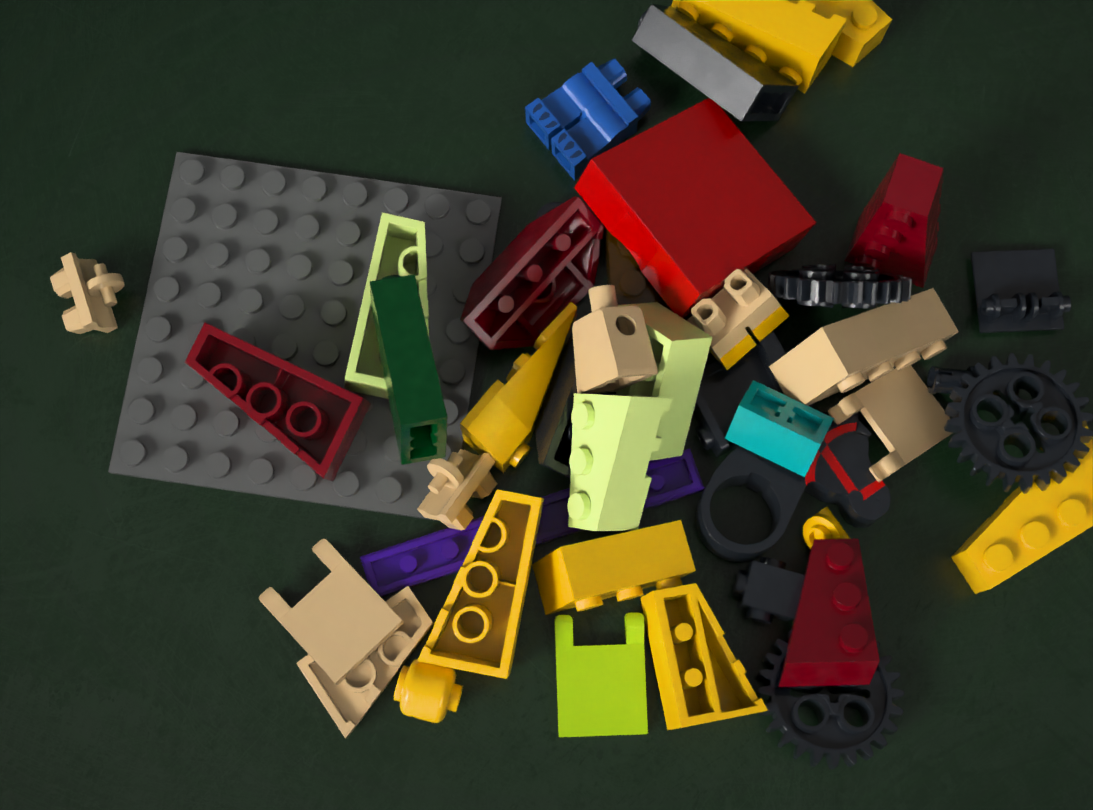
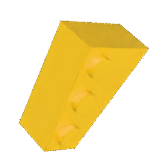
M696 583L654 590L640 598L667 730L768 711L762 698L757 697L744 674L746 670L739 659L736 660L723 637L724 631Z

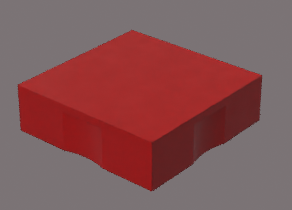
M710 98L592 158L574 187L607 230L629 250L643 275L671 310L682 318L690 314L691 308L702 299H712L724 288L725 279L736 269L744 271L747 268L751 273H756L793 250L817 223L723 109Z

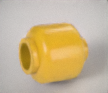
M417 658L410 666L403 665L395 688L394 701L400 702V710L406 716L431 723H440L445 718L448 710L457 711L463 686L455 684L456 672L454 668L419 662Z

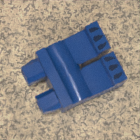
M612 59L598 68L593 62H590L582 68V72L569 78L553 93L542 100L537 98L525 106L527 125L548 150L552 148L553 156L574 181L583 174L592 158L621 144L626 138L628 139L635 134L638 121L650 110L651 101L642 89L637 87L625 97H622L617 92L616 88L627 81V74L616 59Z

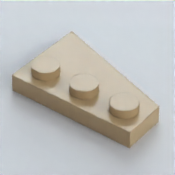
M409 586L385 601L404 623L341 683L336 685L309 654L296 663L345 738L350 736L434 624Z

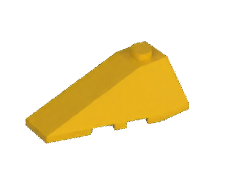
M572 302L537 338L533 346L537 351L532 356L528 353H522L513 363V368L506 378L508 382L504 385L501 381L497 380L460 423L463 441L480 455L489 453L495 461L494 466L503 473L510 464L517 468L531 451L528 442L531 440L534 432V424L563 348L569 340L573 323L577 318L578 307Z

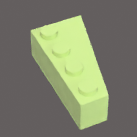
M382 212L344 381V389L389 399L371 308L370 281L380 280L389 275L407 276L415 274L429 335L425 222Z

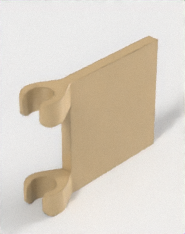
M911 365L899 371L896 368L883 377L846 396L837 405L828 410L829 415L834 418V422L838 425L860 411L890 453L869 467L870 472L878 482H881L953 434L952 432L944 431V426L950 417L945 414L944 409L933 394L928 392L927 386Z
M323 538L313 546L312 550L331 571L329 575L293 608L272 587L267 588L259 596V600L332 681L338 685L394 633L404 621L340 553Z

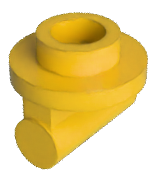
M825 507L806 520L803 526V538L810 550L814 539H851L828 507Z

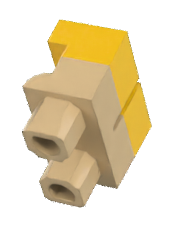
M746 268L744 271L736 269L725 279L724 288L712 299H702L691 308L692 316L687 321L712 336L709 351L728 370L756 346V343L745 328L760 342L786 320L789 315L773 294Z

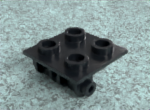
M1054 249L971 252L980 333L1064 329L1063 312L1070 311L1071 299L1069 295H1062L1059 290Z

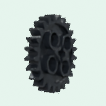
M836 264L802 265V269L772 271L768 275V290L774 297L797 299V304L833 308L834 304L842 303V309L877 308L878 303H902V301L908 302L911 300L912 279L910 277L892 275V273H880V268L845 264L844 269L836 270Z
M1010 353L1005 365H1002L996 356H992L988 363V369L978 362L972 371L973 376L964 373L959 381L961 387H954L951 392L950 398L954 402L948 403L945 409V414L953 418L947 420L944 431L957 433L951 437L948 446L949 448H963L957 462L963 463L971 460L974 465L970 475L975 476L983 470L987 473V486H990L996 478L1002 479L1004 492H1008L1014 482H1019L1023 494L1028 493L1033 481H1035L1041 491H1045L1050 485V478L1060 484L1067 476L1066 471L1074 473L1080 465L1077 458L1084 459L1090 450L1084 443H1089L1093 437V431L1085 427L1092 422L1093 414L1081 412L1090 400L1088 397L1075 398L1074 393L1080 386L1079 382L1065 385L1062 382L1067 373L1065 369L1053 375L1049 373L1051 361L1046 360L1038 368L1034 366L1033 355L1029 354L1023 364H1018L1014 353ZM1023 389L1031 395L1032 400L1020 399L1013 390ZM993 393H999L1002 399L999 396L994 395ZM986 410L991 412L997 421L986 422L978 416L977 411ZM1041 423L1054 425L1058 429L1059 435L1046 433L1042 429ZM1014 445L1018 447L1024 457L1015 458L1010 456L1005 451L1004 446ZM1036 448L1044 451V453H1038Z
M790 629V631L787 633L788 642L790 639L792 629ZM781 639L774 643L773 647L778 655L767 653L762 660L772 670H760L757 674V679L768 685L758 688L755 693L758 698L768 700V703L765 704L768 711L758 713L761 716L772 715L773 721L766 728L767 733L780 730L783 734L777 745L779 748L792 742L795 745L793 751V758L795 760L806 751L810 753V765L812 767H815L823 756L826 757L829 769L833 770L838 766L840 756H842L845 764L850 768L857 764L856 752L867 761L874 756L871 745L881 750L888 744L882 733L892 735L898 729L888 718H898L904 711L892 704V701L904 696V691L891 687V684L901 676L900 672H887L885 666L893 659L891 655L879 658L880 661L870 685L829 686V691L832 694L866 691L869 695L868 698L842 694L833 702H830L829 695L816 694L825 686L779 687L788 643ZM876 641V642H877V648H879L880 642H879V641ZM790 690L811 694L793 697L790 695ZM807 706L812 708L817 714L818 725L808 726L804 724L799 718L798 707ZM844 707H852L859 711L863 719L861 727L852 726L845 720L843 714Z

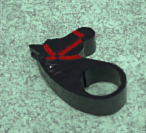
M859 412L839 425L834 420L832 421L805 477L741 446L732 451L713 473L696 506L695 526L699 538L705 547L714 555L731 562H748L763 556L785 532L803 492L809 493L824 503L836 504L844 520L856 528H867L880 519L889 510L891 495L884 482H878L869 470V467L872 465L868 457V438L872 433L858 421ZM743 484H747L746 488L756 493L762 492L761 497L767 503L772 517V527L767 539L756 544H738L725 538L716 529L710 515V502L712 496L721 489L732 486L742 487Z

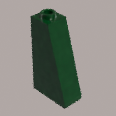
M415 274L407 276L389 275L380 280L370 281L371 308L401 465L446 457L448 417Z

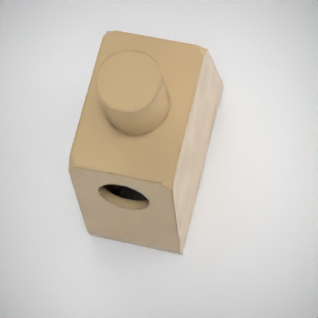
M601 285L589 289L592 312L575 321L572 326L577 393L617 392L658 374L642 310L638 306H618L614 285Z

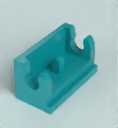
M753 380L736 410L725 439L805 477L834 418Z

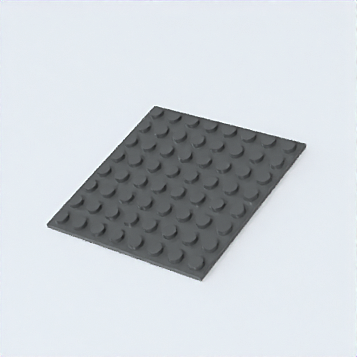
M176 152L108 472L138 478L434 520L424 518L417 510L430 492L428 485L434 478L427 469V465L431 460L401 465L389 399L350 391L363 397L371 405L334 481H330L318 475L308 464L293 454L270 432L250 418L239 406L186 364L185 360L205 322L344 388L346 370L382 212L425 222L429 339L448 417L446 457H443V459L447 460L452 452L458 453L463 448L464 441L460 423L466 417L469 410L480 341L460 318L472 284L492 263L502 197Z

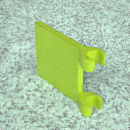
M630 612L625 614L626 644L573 646L572 617L570 615L555 616L558 737L648 734L644 616L642 613Z

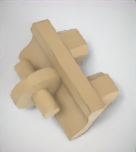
M72 252L62 256L63 268L53 274L50 280L58 296L67 299L73 296L75 306L64 311L62 315L66 330L82 334L92 330L109 333L117 329L118 326L111 306L117 304L115 293L125 286L122 275L108 273L106 265L104 263L98 264L95 259H79L76 253Z
M460 449L458 453L452 452L447 460L443 458L432 459L427 465L428 471L434 477L428 485L430 492L417 510L424 518L439 520L452 529L465 530L474 518L473 512L466 505L470 497L483 499L489 496L497 485L489 471L495 463L494 459L489 453L476 455Z

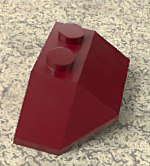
M577 196L532 221L474 281L460 320L489 350L533 347L540 334L570 302L577 305L588 293V290L593 288L599 261L600 239L603 238L604 226Z

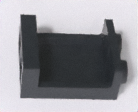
M774 331L760 342L756 339V346L730 369L726 370L719 361L704 368L693 415L699 424L695 428L699 441L706 451L712 449L716 458L739 447V445L726 440L725 437L736 410L753 380L784 394L769 368L770 365L786 354Z

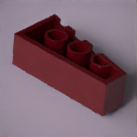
M899 153L860 215L845 261L854 265L880 268V273H892V275L910 277L912 285L924 288L938 245V238L936 237L939 231L938 217L941 209L939 200L942 194L944 168Z
M205 322L185 360L186 364L239 406L250 418L270 432L293 454L308 464L323 479L334 481L371 405L369 401Z

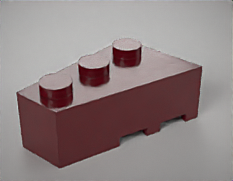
M814 539L804 573L805 578L779 687L870 685L880 660L859 539Z

